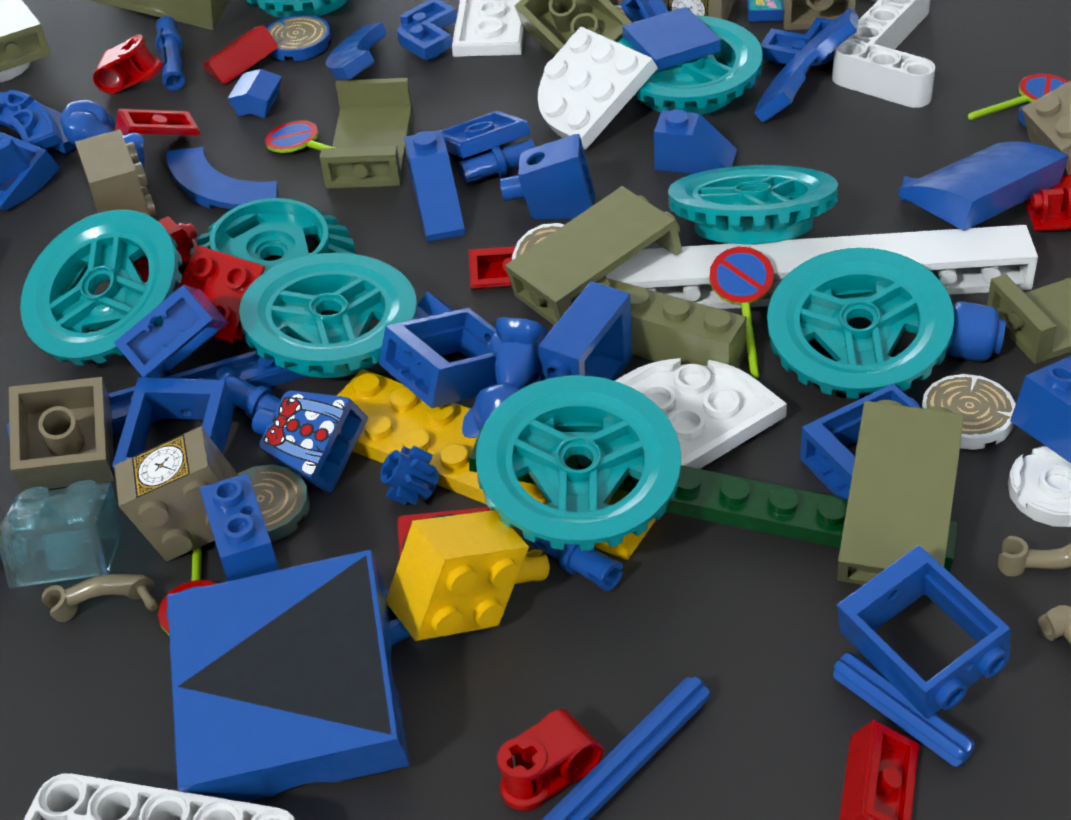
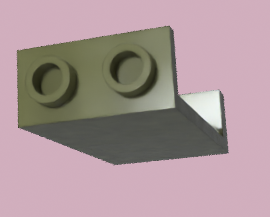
M0 0V72L50 56L51 53L41 24L22 0Z
M408 78L336 81L340 112L332 147L335 148H322L320 153L325 188L400 186L406 153L404 137L409 134L412 115V101Z
M621 186L505 265L514 295L551 324L555 325L572 305L571 299L580 294L591 281L597 282L653 242L659 244L675 256L681 253L682 248L678 234L680 226L672 214L661 211L650 204L642 195L637 196Z
M1007 274L991 279L987 306H992L998 310L999 319L1006 320L1005 333L1034 364L1071 352V277L1025 293Z
M893 400L864 401L838 558L837 581L864 585L918 545L944 567L964 414L953 413L947 408L938 406L926 409L908 407Z

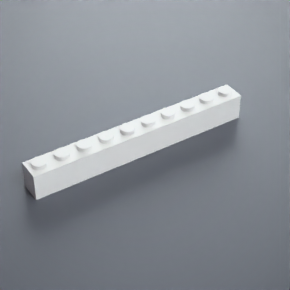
M1027 225L969 228L965 231L950 229L794 239L761 244L731 243L681 247L682 252L677 256L665 248L643 249L608 273L606 278L717 309L741 308V305L731 304L722 300L713 291L709 275L710 266L715 258L723 251L737 246L751 247L762 252L770 260L774 270L773 285L768 294L758 302L751 303L750 307L769 306L776 287L788 273L803 262L834 250L875 248L909 257L929 269L941 281L949 295L989 292L991 279L1007 274L1021 290H1032L1038 255Z

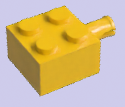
M496 510L412 521L386 598L387 605L415 641L496 627L500 624L515 584L543 581L547 578L550 570L548 557L546 554L542 555L543 551L541 549H533L527 552L529 546L512 527L509 528L501 521L500 514Z

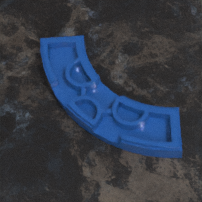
M852 8L841 14L807 43L771 82L759 100L754 112L762 123L768 121L792 103L796 92L806 80L804 74L808 71L810 65L814 62H822L840 44L857 32L859 16Z
M382 22L364 25L347 37L330 53L326 59V66L333 78L350 80L373 64L375 60L369 49L387 34Z
M11 89L8 92H0V125L14 129L20 134L22 141L43 149L63 142L59 126L45 106L35 101L32 96Z
M204 147L167 151V161L175 185L188 194L189 199L209 209L220 207L232 210L239 205L251 201L279 198L277 181L252 182L223 175L208 163Z

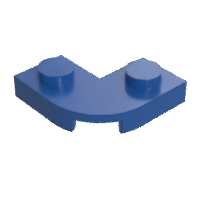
M428 0L400 16L401 25L397 30L398 42L402 47L427 61L452 47L451 34L443 30L445 27L456 22L457 12L452 6L441 0Z
M817 17L805 35L771 28L760 44L763 53L762 60L772 61L778 65L788 64L807 43L834 20ZM834 51L822 62H814L810 66L821 65L833 60Z

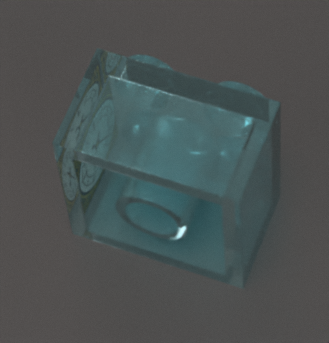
M83 480L63 489L48 490L47 487L39 486L26 489L19 495H16L0 526V555L9 588L108 575L123 534L112 483L96 484L93 480Z

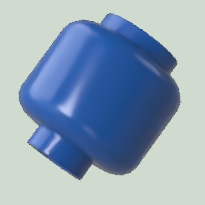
M963 301L955 303L953 305V337L951 345L946 350V354L952 358L975 362H986L990 359L992 353L999 354L1003 344L1006 320L999 319L998 310L992 306Z

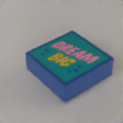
M747 0L748 22L783 21L782 0Z

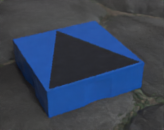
M371 550L167 595L177 787L180 792L250 802L273 797L280 792L303 784L316 782L335 783L410 766L401 698L391 672V648L393 642L384 580Z

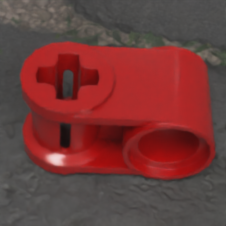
M135 35L124 43L103 53L93 74V82L99 90L115 94L136 83L151 79L162 69L163 62L159 58H154L144 45L145 39L142 35Z
M557 709L545 716L539 723L519 736L506 741L500 747L497 754V764L499 771L503 775L500 783L501 797L505 804L515 810L529 811L538 808L546 800L572 783L582 780L599 764L603 757L604 749L569 711ZM512 755H514L515 767H513ZM532 780H534V790H535L534 793H533V787H532Z

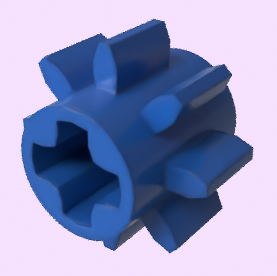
M404 446L401 452L398 450L391 452L385 459L380 471L381 482L390 487L386 497L403 505H406L407 502L416 505L418 499H428L434 492L439 479L438 470L435 466L429 464L433 454L416 446H413L411 449Z

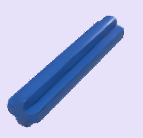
M847 652L841 659L837 660L833 676L837 681L954 767H961L970 758L975 743L966 734L936 713L926 719L880 672L855 654Z

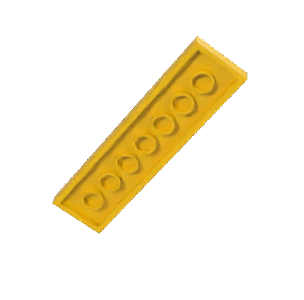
M361 369L337 395L350 398L369 417L353 452L384 463L391 452L395 450L401 452L404 446L409 449L416 446L433 454L429 464L435 466L438 470V486L486 504L484 492L479 488L477 472L469 471V457L477 438H468L462 434L463 420L470 408L456 403L430 408L402 383ZM519 481L529 495L545 505L548 504L537 485ZM610 500L607 505L611 506L617 502ZM652 519L648 523L647 530L639 536L633 533L624 536L622 544L610 547L607 542L595 544L594 547L628 560L656 519Z

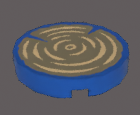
M293 15L282 18L270 24L267 28L278 46L269 55L285 61L284 56L293 57V61H304L314 58L329 47L328 41H331L332 38L330 26L326 20L312 15Z

